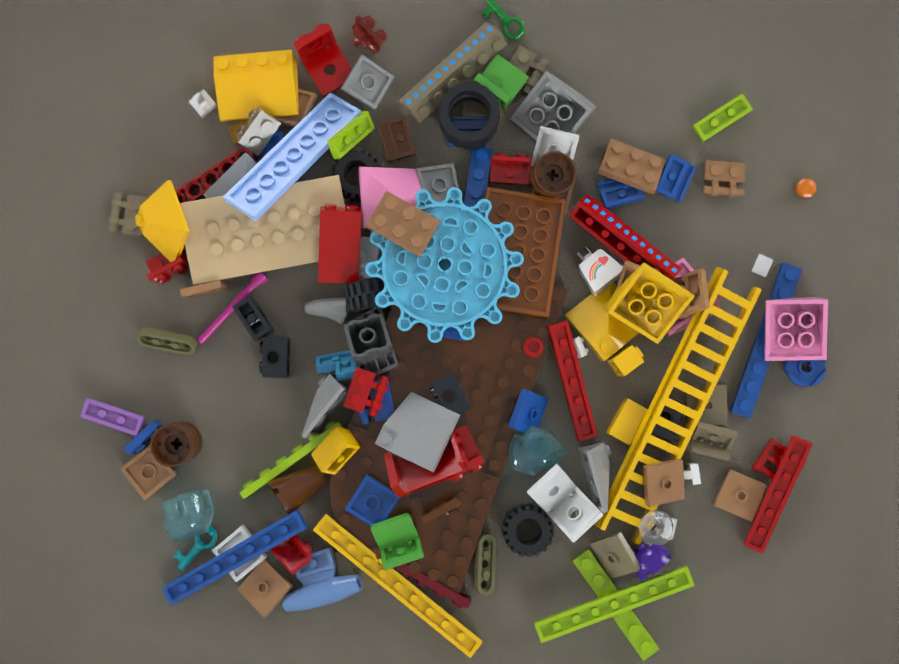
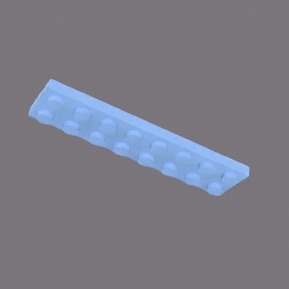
M329 93L223 196L225 202L254 221H257L329 149L327 140L359 115L361 110L336 95Z

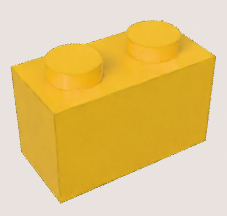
M633 345L624 347L606 361L618 377L626 376L644 362L642 359L644 355L637 346L633 347Z
M624 398L606 433L630 445L648 409L628 398Z
M336 426L311 455L321 472L335 475L358 451L360 445L349 429Z

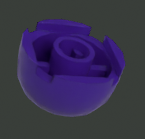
M652 542L647 545L641 543L634 549L641 569L634 573L642 582L647 579L646 576L649 573L652 575L656 573L673 556L663 545Z

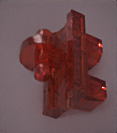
M358 15L355 17V24L352 26V35L355 37L353 44L355 47L360 45L365 49L368 47L376 54L379 52L381 45L386 41L387 34L381 29L377 32L372 30L375 22L370 15L364 18Z

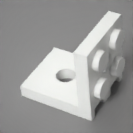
M558 464L551 468L527 491L573 543L603 516L602 512L573 483ZM579 510V515L576 518H571L572 512Z

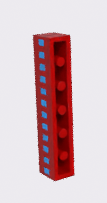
M589 194L578 202L569 215L570 218L624 261L627 260L638 265L644 262L652 268L658 269L661 274L672 281L682 270L680 266Z

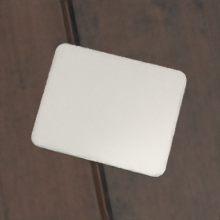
M759 254L752 272L766 277L773 259Z

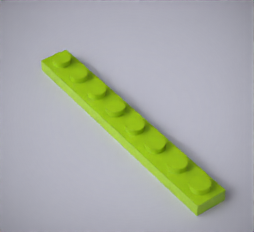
M684 565L534 622L541 643L695 585L688 566Z

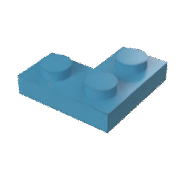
M350 350L316 356L317 374L330 373L336 370L337 381L352 379L357 366L352 359Z

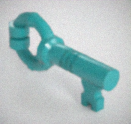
M211 525L198 529L195 535V545L185 556L182 555L180 550H177L178 554L173 555L180 562L177 567L184 571L201 550L210 549L215 546L218 531ZM204 531L213 537L212 541L206 545L200 540V535Z

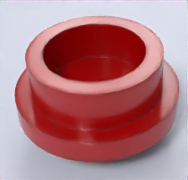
M536 337L528 338L523 344L524 353L529 357H538L543 352V343Z

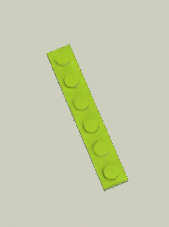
M335 421L330 422L324 427L326 431L320 435L318 432L308 438L309 443L304 447L302 444L298 445L292 450L293 454L290 457L286 458V456H283L276 461L277 466L272 470L268 467L259 474L260 478L255 482L253 479L242 486L244 488L240 492L242 498H248L315 450L336 426L345 428L341 421L337 423Z
M588 548L572 559L598 598L617 591L615 585ZM632 610L613 616V619L643 661L660 650Z

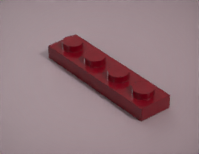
M408 564L396 567L406 573L399 572L402 576L406 578L413 577L417 580L416 583L424 588L428 586L434 589V593L441 598L446 596L451 599L453 605L459 608L469 607L471 597L463 592L457 593L438 581H432L420 571L416 574L411 573Z

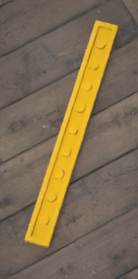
M325 514L314 527V532L469 658L472 657L483 643L478 636L393 568L385 570L382 566L381 558L377 560L375 553L328 514Z

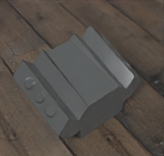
M375 307L343 325L352 359L358 368L376 373V377L399 366L382 308Z

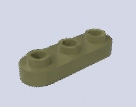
M152 328L140 329L136 337L138 343L144 347L182 355L194 354L198 346L197 341L191 336Z
M482 533L475 548L473 585L477 593L486 596L491 594L495 588L496 539L491 534Z

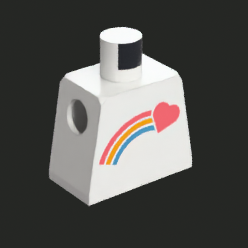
M584 247L577 253L583 261L578 266L579 273L594 297L620 277L623 266L602 249H598L592 254L587 247Z

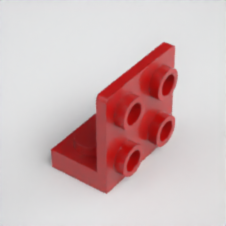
M184 248L180 258L172 262L162 253L145 261L150 271V274L145 277L148 281L164 284L170 281L171 276L174 274L180 275L189 270L187 253Z

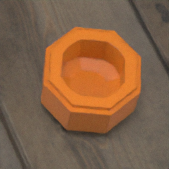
M802 179L795 185V193L800 198H810L816 192V183L812 179Z

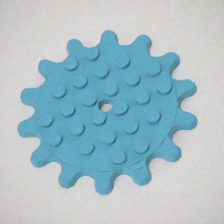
M457 187L450 188L445 200L442 202L434 201L427 190L420 189L415 195L416 207L439 219L440 224L421 257L414 255L375 232L371 233L370 242L381 249L382 256L378 261L369 262L365 267V272L369 277L381 278L385 285L384 289L376 295L375 303L380 308H385L389 305L399 307L401 315L397 321V326L401 331H408L414 324L423 323L428 330V339L433 343L440 342L444 331L450 327L457 329L463 340H471L475 335L474 322L478 318H485L491 324L500 323L503 316L497 307V300L502 296L515 298L520 292L519 286L509 280L508 271L513 267L522 265L524 257L520 252H512L505 247V240L512 235L514 227L509 222H502L496 225L489 221L488 215L492 204L487 199H481L475 206L467 207L462 202V192ZM441 260L449 261L450 268L444 271L439 267Z

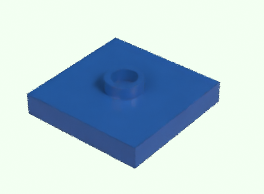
M522 388L508 427L536 436L549 399Z
M367 474L345 510L371 526L372 524L387 520L400 498L392 489Z

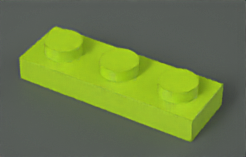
M742 93L695 123L692 129L703 143L750 113L753 108Z
M361 111L359 115L327 140L334 159H341L375 129L368 111Z

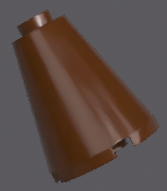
M312 465L273 479L268 484L289 515L298 510L326 482L324 477L327 475L321 472L319 467Z

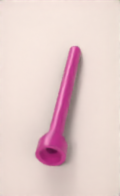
M263 272L252 274V281L198 337L197 342L199 344H204L234 312L232 306L248 297L257 286L266 284L269 278Z

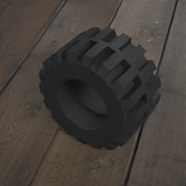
M351 149L341 159L335 160L336 164L332 166L333 172L331 176L339 175L342 194L345 199L348 198L351 202L356 200L359 203L361 202L360 185L353 186L347 182L346 175L348 171L356 166L380 168L381 166L376 157L372 156L370 152H363L362 149H357V151Z
M373 277L346 285L343 290L348 312L363 313L378 307L375 303V297L384 289L383 280Z
M524 503L519 504L520 506L518 507L514 506L510 512H507L506 518L503 520L502 533L507 546L510 547L512 552L518 553L522 557L524 555L527 557L541 555L540 552L547 550V546L551 545V539L554 537V526L551 518L541 507L531 503L526 505ZM524 519H534L539 524V534L533 540L523 541L516 534L517 525Z

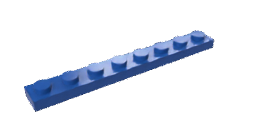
M784 262L781 263L769 300L793 298L802 269ZM765 311L729 411L748 419L751 418L770 361L764 360Z
M298 509L162 587V590L172 606L305 530L308 526Z

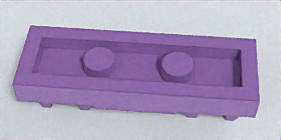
M86 398L80 415L82 418L135 436L141 432L145 416L92 398Z

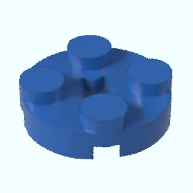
M785 360L783 370L793 384L803 387L813 386L824 378L826 374L824 362L826 361ZM808 362L809 371H802L801 364Z

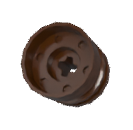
M559 151L548 152L542 155L532 166L529 174L530 184L533 190L540 196L555 198L569 190L574 184L576 166L567 154ZM550 172H552V176H555L551 181L550 177L547 176Z
M186 421L164 425L152 435L150 442L151 454L163 466L178 467L196 458L200 453L203 444L202 435L196 426Z

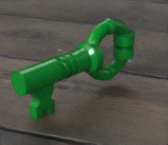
M494 0L486 1L488 7L487 10L482 12V15L486 14L485 18L487 19L494 12L503 22L502 30L505 37L511 40H519L521 36L525 35V25L522 19L508 17ZM512 22H517L520 25V29L511 35L507 27Z

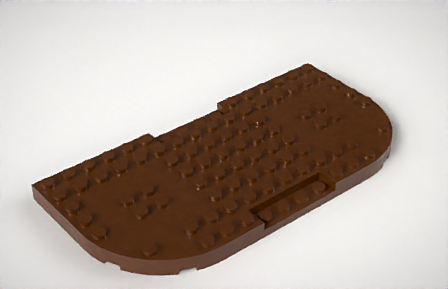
M554 284L548 318L501 311L503 317L500 323L491 324L485 318H478L474 322V337L471 340L463 341L442 338L440 342L433 343L429 341L427 336L428 330L423 323H416L410 330L401 331L397 326L401 310L396 305L392 306L386 323L399 366L376 376L374 381L380 380L381 376L389 378L394 410L401 405L411 392L438 405H442L439 398L434 399L430 388L433 387L431 382L454 372L471 407L470 410L460 414L454 430L463 425L467 426L484 459L481 469L475 472L469 470L463 473V478L455 482L452 479L449 481L446 479L402 496L387 519L405 513L410 514L421 539L424 558L406 563L409 565L411 573L416 574L420 571L427 575L430 580L438 581L453 591L460 593L517 430L508 427L521 389L523 388L531 392L533 390L550 343L547 326L557 323L569 289ZM531 337L540 339L544 346L541 355L534 358L527 356L523 350L524 342ZM450 390L446 391L443 395L444 400L449 403L453 402L456 397L455 393ZM354 410L347 429L352 432L360 448L335 475L331 474L330 499L336 522L375 553L378 560L381 558V553L371 532V526L346 511L345 508L367 474L391 489L384 454L390 451L375 444L387 420L375 422V417L368 415L370 423L362 425L361 418L358 417L357 411ZM394 454V456H395L397 459H398V458H401L400 456ZM455 493L458 494L461 499L459 506L450 510L447 516L441 519L438 517L426 525L423 524L421 520L423 511ZM396 567L393 568L394 570H396V571H398V572H401V573H403V574H406V573L400 571L399 569H397Z

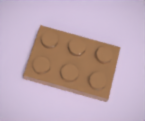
M610 139L598 174L654 195L666 159Z
M386 191L368 221L366 228L421 257L439 226L440 220Z

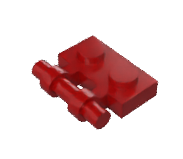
M356 367L343 407L363 413L365 405L371 407L368 415L376 417L378 410L382 408L383 404H381L384 393L388 390L389 378L381 376L380 382L377 383L374 382L376 373ZM371 387L377 389L374 400L368 399Z

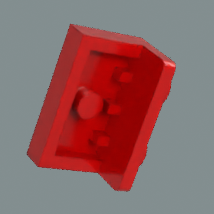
M496 153V156L493 155L491 158L490 183L529 186L532 158H527V155L518 154L516 157H508V154Z
M298 534L270 549L291 575L295 574L312 560L311 547L307 542H302Z

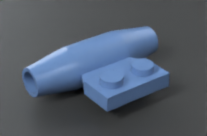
M332 547L311 553L312 560L296 572L297 579L304 586L286 594L282 599V605L286 612L311 610L335 603L363 589L362 580L358 574L335 577L337 565Z

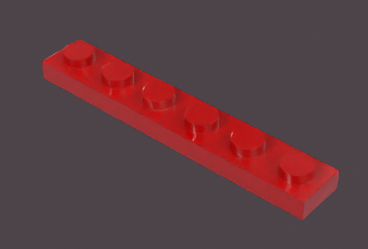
M565 320L548 325L547 329L576 439L578 442L597 437L598 434L569 323Z
M792 434L743 542L744 546L762 554L764 553L811 450L812 442Z

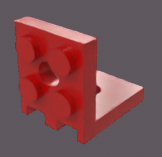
M329 23L320 24L311 33L299 36L293 45L323 98H325L329 93H333L342 87L352 68L337 45ZM328 66H333L336 70L334 74L327 75L325 74V69Z

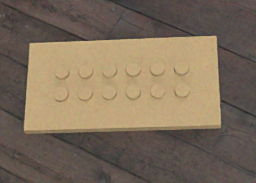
M339 175L294 183L257 221H254L225 202L223 196L180 203L190 230L185 242V248L193 285L318 262L320 206L336 204L337 207L345 208Z

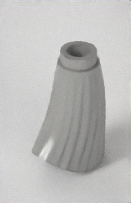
M345 297L323 298L305 303L306 314L330 318L340 325L349 315Z

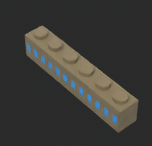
M485 22L399 100L406 112L417 122L423 121L440 105L443 96L450 88L455 87L457 84L465 83L507 45L500 30Z

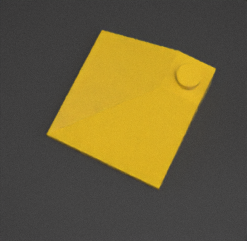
M167 180L140 205L138 214L135 215V222L138 227L140 226L142 234L172 262L180 258L190 230L172 181Z
M643 262L615 291L606 303V308L609 314L658 344L695 295Z
M614 282L594 297L590 294L564 315L601 362L611 357L639 333L607 312L606 303L615 293L617 287Z

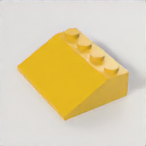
M293 50L213 56L214 82L221 122L249 120L247 117L253 108L256 109L258 105L273 117L299 115L298 66Z

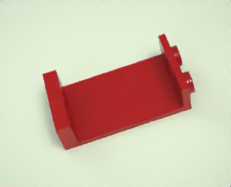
M336 204L320 206L318 282L350 284L359 281L362 211L361 208H357V205H345V208L337 207Z
M453 430L435 472L402 457L397 459L392 452L384 454L390 486L398 498L468 471L466 463L469 460L465 450L462 451L461 446L464 443L460 433L456 434Z

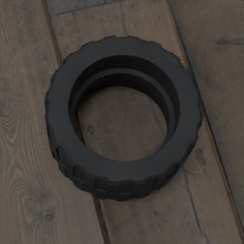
M465 82L450 88L443 96L439 106L440 127L444 137L458 148L469 150L483 147L493 139L499 125L500 108L499 102L492 91L486 86L480 85V83ZM466 100H473L482 104L488 111L486 126L473 133L462 132L455 128L450 118L451 111L455 105Z

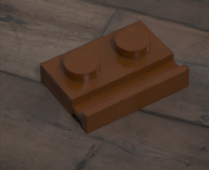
M405 116L377 123L388 163L416 155Z

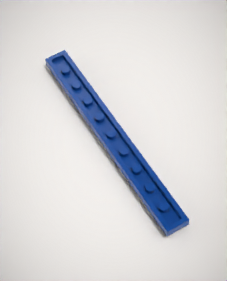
M478 147V149L472 150L464 205L467 207H473L479 200L485 199L492 148ZM450 327L444 331L443 338L463 341L457 329Z

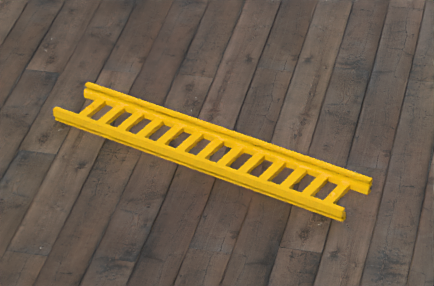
M715 268L707 285L710 308L693 314L608 492V512H602L603 516L594 524L605 531L612 516L632 524L637 529L631 540L637 545H640L658 505L648 507L645 505L644 498L625 490L629 479L644 485V476L633 472L638 461L647 465L661 462L642 453L647 442L672 453L670 460L681 459L762 290L758 287H752L747 299H744L722 287L729 272L726 269ZM717 295L742 307L738 318L713 305ZM709 313L733 325L729 336L704 324ZM700 332L725 344L720 355L695 342ZM691 350L716 362L711 373L686 361ZM682 368L707 380L703 391L678 380ZM673 387L698 398L694 410L669 398ZM665 405L690 417L685 428L660 417ZM656 424L681 435L676 446L651 435ZM620 498L646 508L642 519L616 509Z

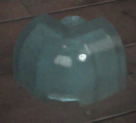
M532 425L523 436L515 434L509 446V457L516 471L535 476L536 472H541L545 469L550 470L568 453L558 437L542 425L539 428Z
M209 490L177 495L176 498L162 502L166 521L163 522L164 528L169 537L177 542L205 533L211 524L212 517H214V508Z

